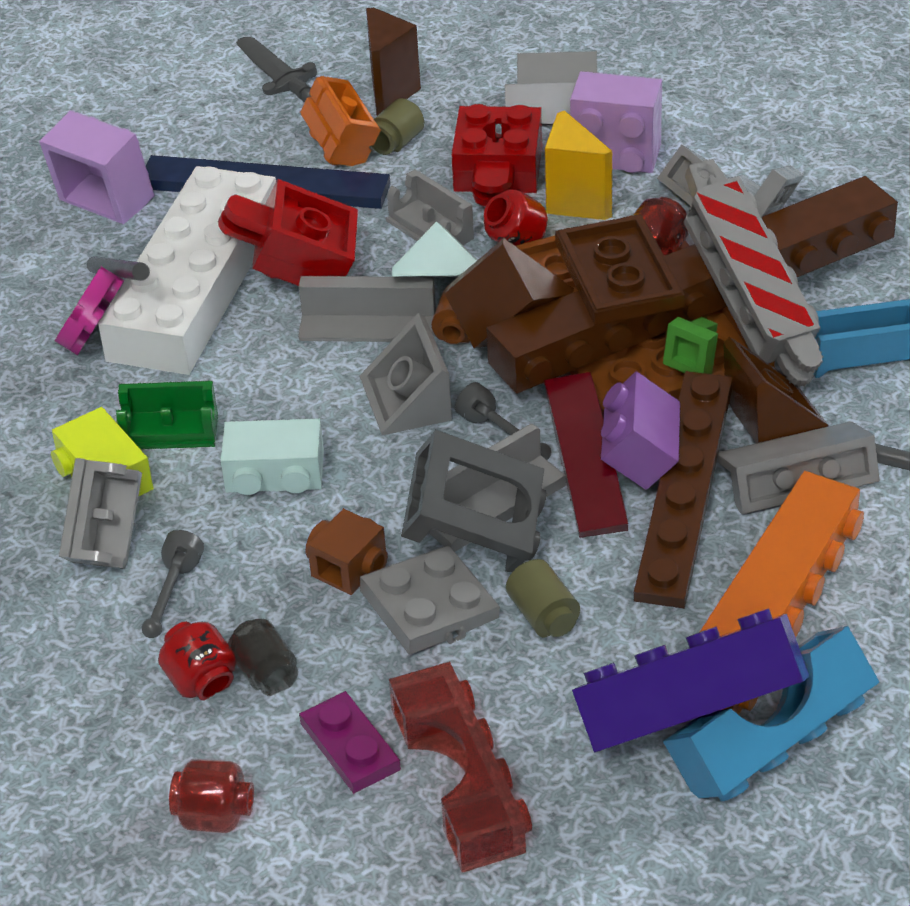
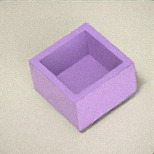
M580 71L570 98V116L612 150V169L624 170L630 173H653L661 146L662 79Z
M70 110L39 141L59 200L125 224L154 197L136 134L128 129H121L99 121L94 117H88Z

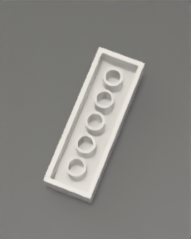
M210 166L195 167L137 262L148 265L150 269L148 278L143 281L125 279L98 323L106 362L190 375L250 269L254 258L255 245L222 233L218 226V219L229 197L233 195H239L265 205L276 183V177L258 175L254 172L243 173L222 170Z

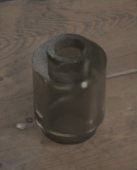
M248 620L241 623L234 630L228 645L235 654L237 666L252 688L258 691L261 690L267 696H272L290 688L294 684L298 676L297 659L269 620Z

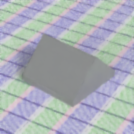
M417 313L360 375L381 435L452 421L449 372L425 316Z

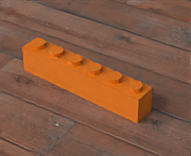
M804 470L700 632L717 626L720 636L741 629L737 619L769 608L772 618L787 613L796 638L803 623V609L807 603L813 606L816 605L823 591L825 583L824 574L827 570L836 572L843 558L846 538L855 540L860 532L864 519V512L858 510L860 489ZM758 697L721 710L732 709L738 715L742 709L751 711Z

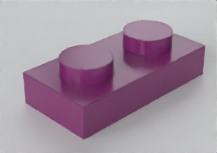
M346 691L299 713L300 724L353 794L401 770L400 759Z

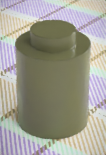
M529 560L518 566L510 574L506 582V592L537 635L542 638L550 635L560 637L573 629L580 615V604L545 560Z

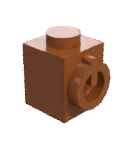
M344 508L331 521L322 520L316 524L307 539L305 549L310 563L311 576L349 595H352L360 587V576L385 568L388 559L384 527L378 525L372 519L363 518Z

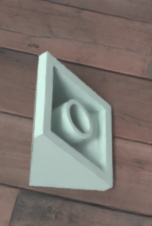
M436 221L392 267V277H459L477 259L446 228Z

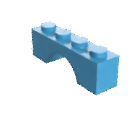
M849 626L818 632L799 645L809 677L804 682L783 688L776 710L763 724H753L742 718L732 709L719 710L695 718L663 741L694 795L698 798L718 797L720 801L736 797L749 787L747 779L757 771L766 772L779 766L788 759L789 755L786 750L797 742L803 744L819 737L828 729L825 724L827 720L835 714L842 716L850 713L865 702L863 694L877 685L879 680Z

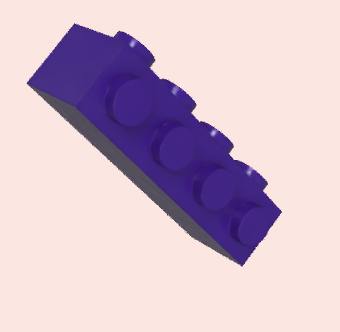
M767 608L737 619L740 630L720 636L716 626L685 637L689 647L669 654L666 645H662L634 655L637 666L618 672L613 662L583 673L587 683L572 689L594 753L804 682L809 677V673L787 613L772 618L771 612Z

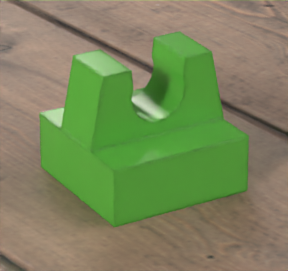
M680 317L671 321L668 324L663 364L683 373L690 371L712 374L718 333H716L718 323L703 317L691 322Z

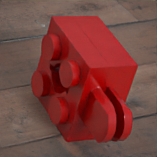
M483 104L459 106L451 154L453 190L457 192H472L475 202L485 207L491 198L505 190L515 189L523 193H537L542 152V108L525 105H514L511 107L486 106ZM496 124H501L502 134L496 133Z
M277 179L265 205L239 195H233L229 197L218 219V226L222 233L255 245L252 269L262 272L273 279H281L299 286L301 276H347L355 261L358 209Z

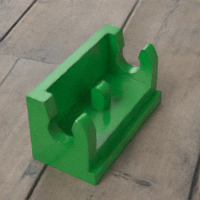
M213 381L119 384L118 397L121 410H116L117 424L140 449L215 447L218 411Z

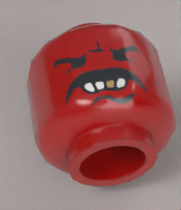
M515 189L505 190L491 198L484 210V227L491 240L498 243L505 238L516 246L543 239L548 223L546 209L540 202L527 194Z
M186 621L175 625L166 633L164 637L165 643L159 652L158 663L182 697H198L204 701L230 686L234 679L233 672L237 659L231 647L213 624L203 621L191 624Z

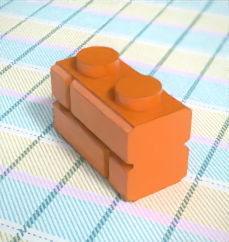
M325 76L317 77L309 92L311 97L306 98L300 114L310 128L309 134L323 148L324 158L330 164L354 166L365 163L371 152L370 146L375 144L381 129L348 80Z

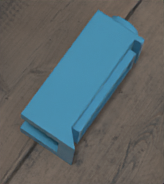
M910 299L816 311L821 328L815 340L820 347L819 351H822L823 362L818 370H815V378L822 377L831 370L910 359Z

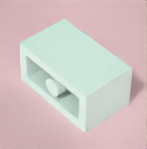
M320 418L225 422L221 452L225 492L252 495L258 491L301 493L306 490L322 489L324 447Z

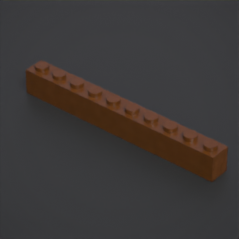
M863 176L761 218L767 229H771L775 234L778 249L787 266H790L795 271L796 276L800 277L894 238L898 201L867 176ZM693 244L664 256L685 294V308L594 325L579 292L576 291L486 327L488 364L518 394L544 383V380L559 377L665 333L668 330V324L677 317L691 322L723 309L727 305L698 249Z

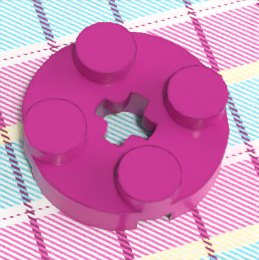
M101 266L54 341L78 355L124 280Z

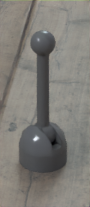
M470 383L457 397L455 411L464 419L466 418L467 421L482 423L491 420L510 435L519 431L518 428L495 412L496 399L480 383ZM540 443L541 456L548 460L551 456V448L546 443Z
M173 530L166 536L162 546L161 557L169 572L151 618L145 620L142 624V633L147 638L158 637L162 632L160 620L178 574L192 571L201 559L204 543L191 532Z

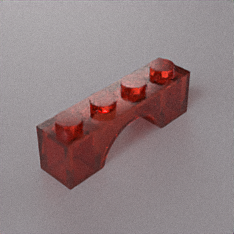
M450 661L390 678L389 688L392 713L408 749L429 750L446 755L454 760L465 772L460 783L441 798L443 830L461 872L470 871L526 853L525 833L532 831V822L528 808L522 798L515 800L510 791L513 788L508 765L503 757L498 759L494 757L492 752L494 744L489 725L485 718L477 720L473 712L475 711V700L468 681L458 680Z

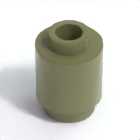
M403 98L392 102L374 118L381 131L375 144L371 147L383 155H388L393 151L399 152L424 128L425 122L420 108L415 103Z

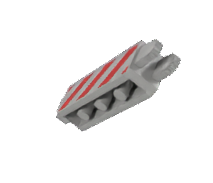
M713 159L689 165L685 178L693 201L683 223L750 351L767 363L777 361L783 374L787 375L786 379L790 381L789 383H793L794 386L805 387L806 384L809 385L814 377L815 370H818L823 362L822 351H819L820 347L815 340L821 328L818 315L814 307L807 303L798 287L795 271L790 266H787L778 249L775 234L771 229H767L758 212L755 197L751 192H747L739 176L727 179Z

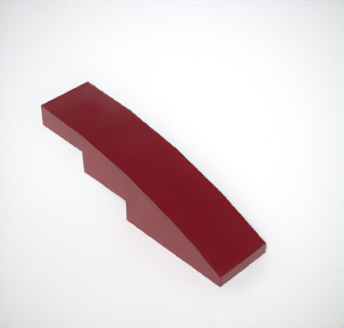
M591 372L544 380L559 457L566 477L568 494L572 502L579 538L628 531V520L616 469L601 460V430L604 419Z

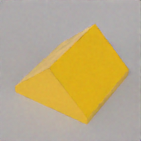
M565 110L557 113L545 146L547 214L600 220L611 218L612 150Z

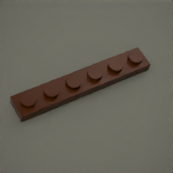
M685 371L678 400L680 401L679 462L667 471L659 481L634 588L635 602L685 609L718 458L717 453H719L732 392V377Z

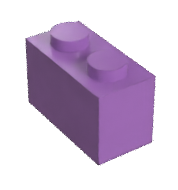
M636 371L623 384L619 382L612 386L603 400L605 408L604 422L601 430V460L647 490L679 462L680 401Z

